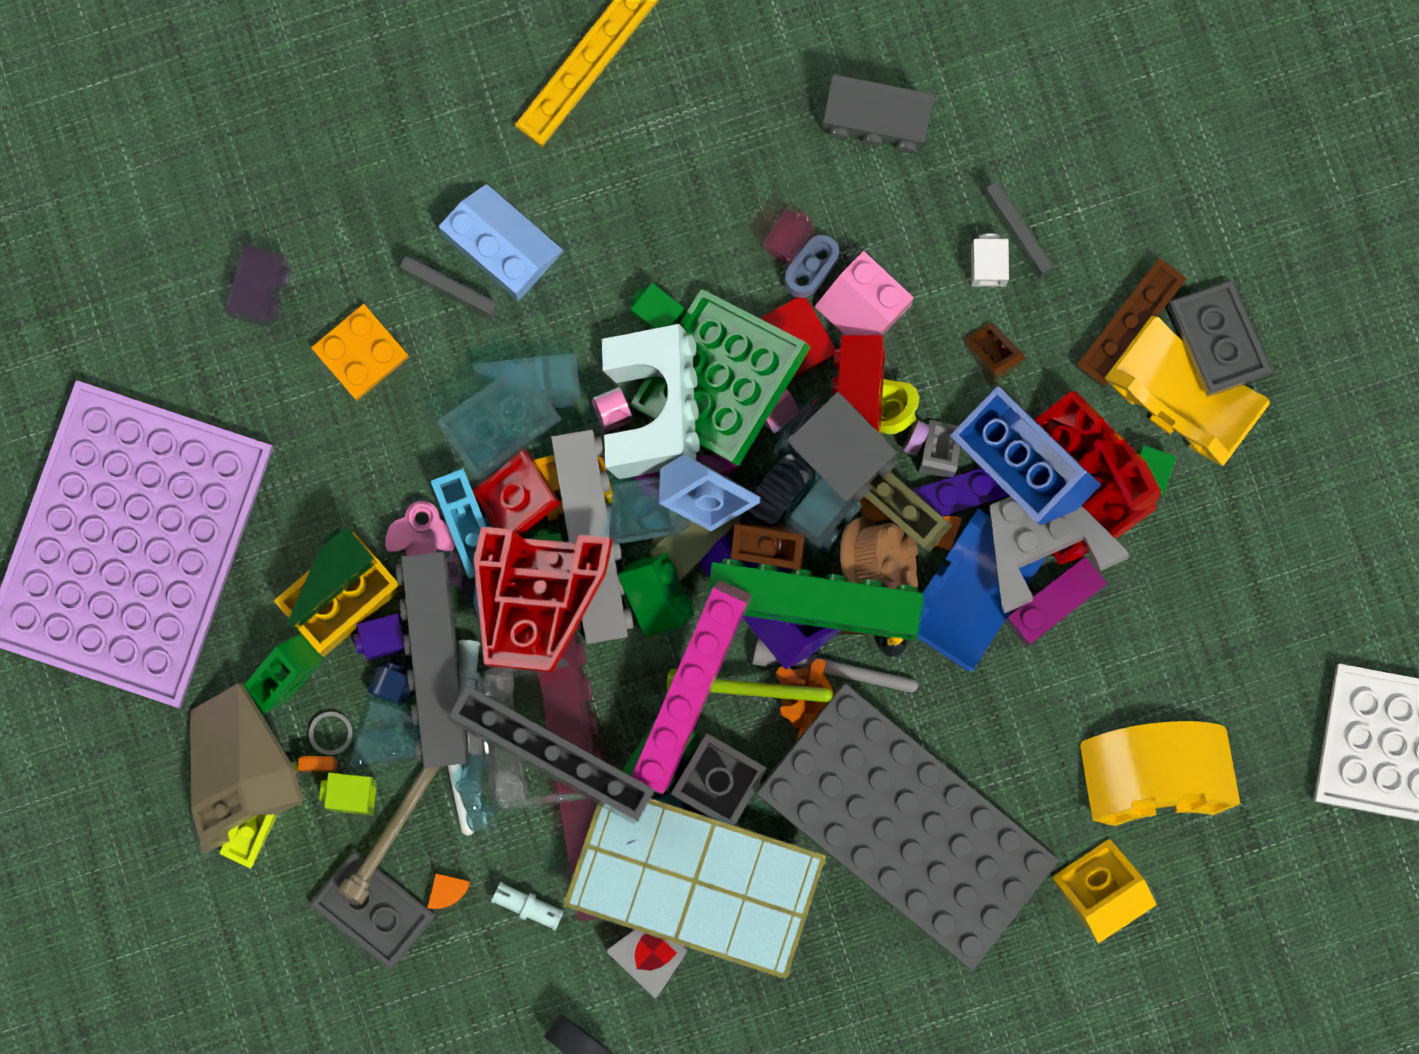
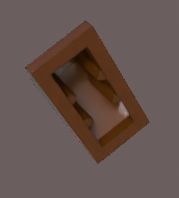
M992 321L963 339L966 347L990 384L1020 367L1024 360L1023 353Z

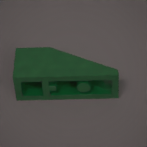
M347 527L342 531L339 528L333 530L322 540L324 546L317 553L287 621L295 631L377 563Z

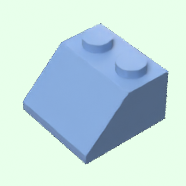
M685 454L660 469L659 504L709 531H713L760 503L759 496Z

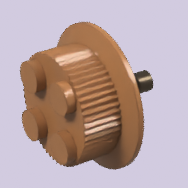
M865 517L856 518L848 523L842 535L840 546L841 565L833 566L831 572L834 575L847 577L850 583L862 584V580L868 579L882 582L883 587L897 589V585L917 587V563L915 556L918 553V546L916 541L911 536L908 537L904 530L895 523L877 525L871 519Z

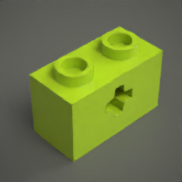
M328 773V780H322L319 800L325 803V809L332 812L373 816L377 780L365 776Z

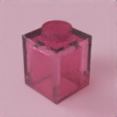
M786 209L764 240L763 250L789 267L814 235L815 227L811 225L812 220L798 210L792 213Z

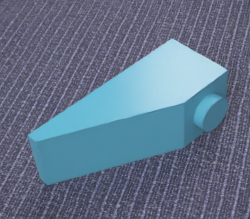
M461 469L432 480L431 486L467 576L470 579L475 577L474 556L481 527H486L465 471Z

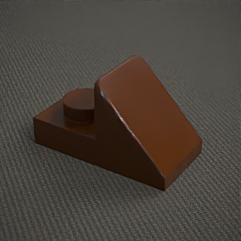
M737 522L734 526L731 559L800 570L805 534L783 524L767 527Z

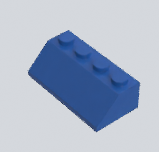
M999 386L950 435L1039 525L1076 511L1101 486L1065 448Z

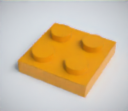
M365 304L361 305L311 347L356 401L409 358L408 354Z

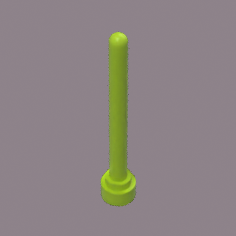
M671 668L668 673L667 693L678 670L676 668ZM715 679L710 691L711 693L829 702L833 698V693L828 688Z

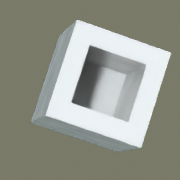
M982 234L979 236V239H974L971 245L972 287H1006L1009 281L1008 239H1000L998 234Z

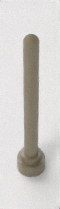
M440 766L422 768L356 875L352 874L349 879L345 878L338 892L359 905L363 904L369 894L367 889L370 885L367 882Z

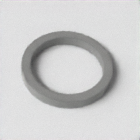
M324 712L318 715L310 725V742L322 754H340L348 748L352 741V726L349 720L340 713ZM328 716L340 718L348 729V737L345 744L333 751L320 748L314 739L316 724Z

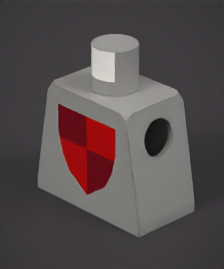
M633 930L607 951L654 998L660 994L688 952L682 945Z

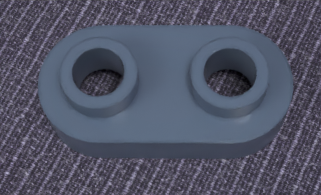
M817 235L806 243L785 274V287L790 294L795 297L805 298L816 292L837 264L839 257L837 242L829 236ZM822 252L827 255V258L820 260L815 255ZM804 278L808 283L801 286L796 283V280Z

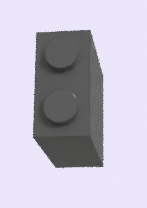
M837 392L787 440L847 503L852 499L857 503L861 501L872 490L869 483L878 474L884 478L898 464L894 459L899 453L840 392Z

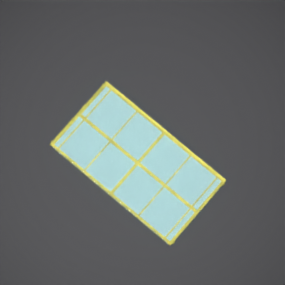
M653 799L649 800L638 822L634 824L597 804L567 896L564 898L563 906L787 980L822 868L826 864V856Z

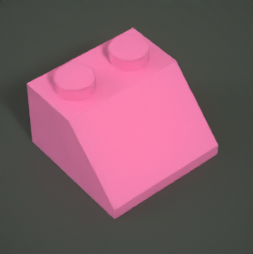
M863 251L840 274L816 304L815 309L843 335H884L911 307L914 297Z

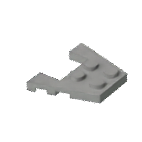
M1011 496L990 505L1003 613L1033 601V596L1019 568L1082 540L1085 542L1099 571L1128 559L1129 554L1127 550L1082 506L1076 511L1039 525Z

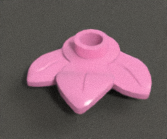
M417 501L411 504L406 510L405 517L394 521L390 525L385 540L387 551L394 552L405 549L407 556L436 553L437 549L453 551L455 545L446 522L440 519L437 508L427 501ZM420 512L428 515L429 521L425 525H420L415 520V516Z

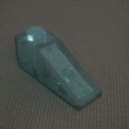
M576 353L472 364L475 377L545 403H554V407L573 406L574 400H581Z

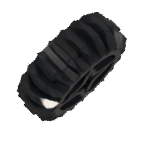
M794 454L784 456L766 474L755 490L754 494L760 497V503L743 512L740 522L773 527L776 524L786 526L803 504L802 502L813 486L816 475L814 468L803 458H799Z

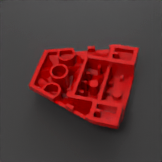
M1070 391L1035 419L1101 484L1081 506L1115 539L1156 510L1155 502L1159 500L1161 490L1147 462L1076 391ZM1082 540L1053 554L1058 564H1065L1082 557L1089 552V549Z

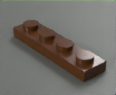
M1159 258L1075 368L1103 388L1107 383L1105 377L1150 317H1158L1187 278Z

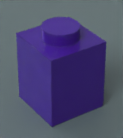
M398 614L357 624L359 633L353 635L358 655L364 654L368 661L405 652V633L401 617Z

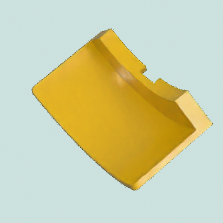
M1157 316L1150 317L1105 377L1106 381L1131 405L1136 403L1152 413L1149 420L1169 435L1176 431L1190 443V449L1221 466H1224L1270 404L1266 396L1257 393L1245 385L1207 397L1183 341Z
M1196 721L1151 723L1114 730L1081 742L1080 748L1093 821L1117 826L1132 820L1157 815L1156 808L1174 807L1175 813L1216 815L1240 805L1228 734L1223 725Z

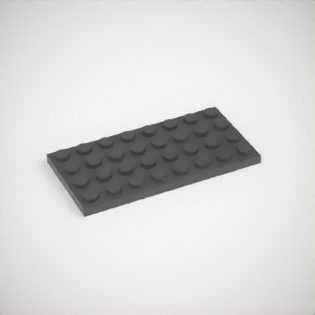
M842 683L834 693L833 698L826 703L755 792L757 796L972 971L1060 861L845 683Z

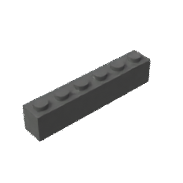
M438 552L402 556V564L396 565L398 585H404L406 599L400 600L402 620H408L409 634L404 635V647L406 656L412 655L413 669L408 670V684L410 691L416 690L417 704L411 705L413 725H419L421 739L415 740L417 761L423 760L424 768L466 764L469 762L466 731L447 721L449 714L462 693L447 553Z
M467 685L447 718V721L632 824L638 822L655 791L653 788Z

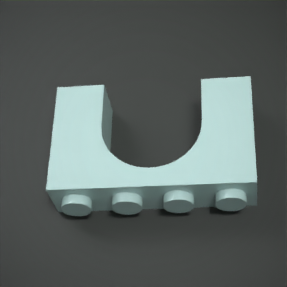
M679 324L602 339L603 371L613 381L620 383L646 377L665 378L668 386V397L665 407L653 422L639 429L604 435L605 468L618 479L660 472L662 467L684 454L696 460V452H699L700 449L699 438L695 432V420L699 416L698 406L694 400L697 374L693 368V355L696 354V343L693 336Z

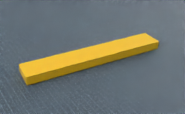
M613 0L515 123V127L539 146L543 147L659 0Z

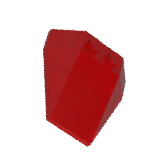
M481 527L474 556L484 664L490 667L552 673L606 575L613 539L609 537L578 535L576 543L523 539L513 529Z

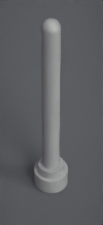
M758 637L752 664L766 667L767 664L774 665V662L779 663ZM809 656L807 659L795 664L794 667H809L813 661L822 658ZM822 659L826 661L825 674L910 693L918 689L917 681L911 678Z

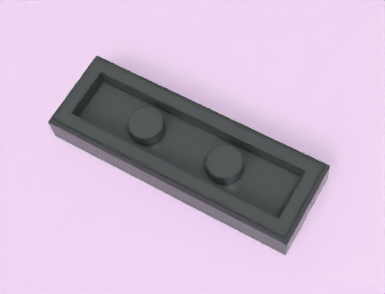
M997 182L991 184L985 189L984 198L1038 280H1041L1050 273L1053 264L1000 184Z
M408 256L403 259L400 265L403 275L491 321L494 320L498 312L495 301Z

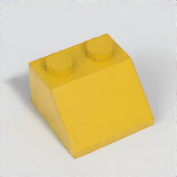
M1108 839L1052 876L1055 884L1081 923L1098 944L1157 905L1144 878L1111 839Z

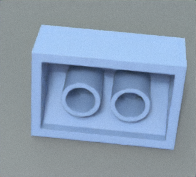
M487 184L461 201L439 226L441 235L518 302L564 252L562 248Z

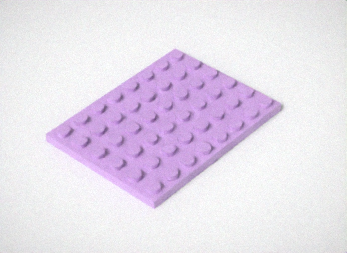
M76 380L0 587V648L181 709L274 447Z

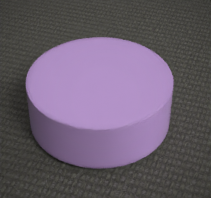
M916 420L904 443V452L913 456L918 454L928 435L930 428L928 424Z

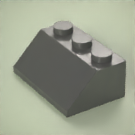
M833 74L822 131L828 132V136L840 140H847L849 136L860 138L862 143L870 146L879 147L882 146V143L894 145L896 150L904 153H915V150L922 151L935 94Z

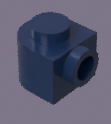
M386 662L384 667L377 666L367 693L402 706L405 699H411L414 690L410 691L408 676L404 675L406 669Z

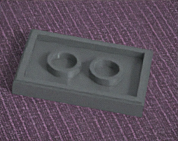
M1232 280L1169 301L1167 306L1207 397L1270 376L1272 373L1271 367Z
M353 849L309 905L392 971L436 915L378 868H376L367 882L370 885L367 889L369 894L362 905L353 902L338 892L344 879H349L352 874L356 875L366 859Z

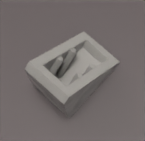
M930 420V428L925 439L919 472L948 479L952 478L958 466L960 445L950 435L959 426Z

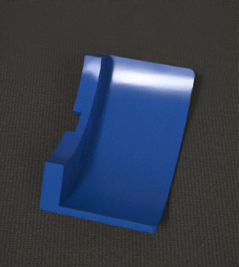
M979 508L945 558L951 564L948 566L942 563L923 592L925 604L919 635L921 641L970 672L974 670L1011 612L1003 613L1001 608L991 516ZM1046 557L1019 568L1027 586Z

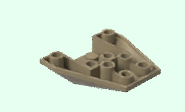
M238 683L190 710L192 822L201 854H207L229 842L227 831L259 814L279 815L303 802L293 765L243 684Z

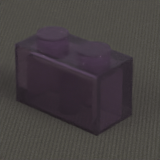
M247 245L243 246L225 308L229 317L265 327L270 326L271 319H277L281 308V300L277 299L281 286H287L291 273V267L287 266L288 262L284 255Z

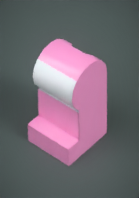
M620 387L593 397L591 400L604 434L633 422L632 414Z

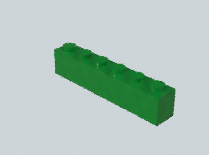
M723 559L722 564L712 563L706 603L713 587L720 580L752 595L743 616L919 641L925 598L923 593L918 592L917 587L897 585V589L883 587L882 582L868 579L862 580V584L850 583L847 577L828 574L826 579L813 577L812 572L793 569L791 574L778 572L777 567L766 564H758L757 569L743 567V562L732 559Z

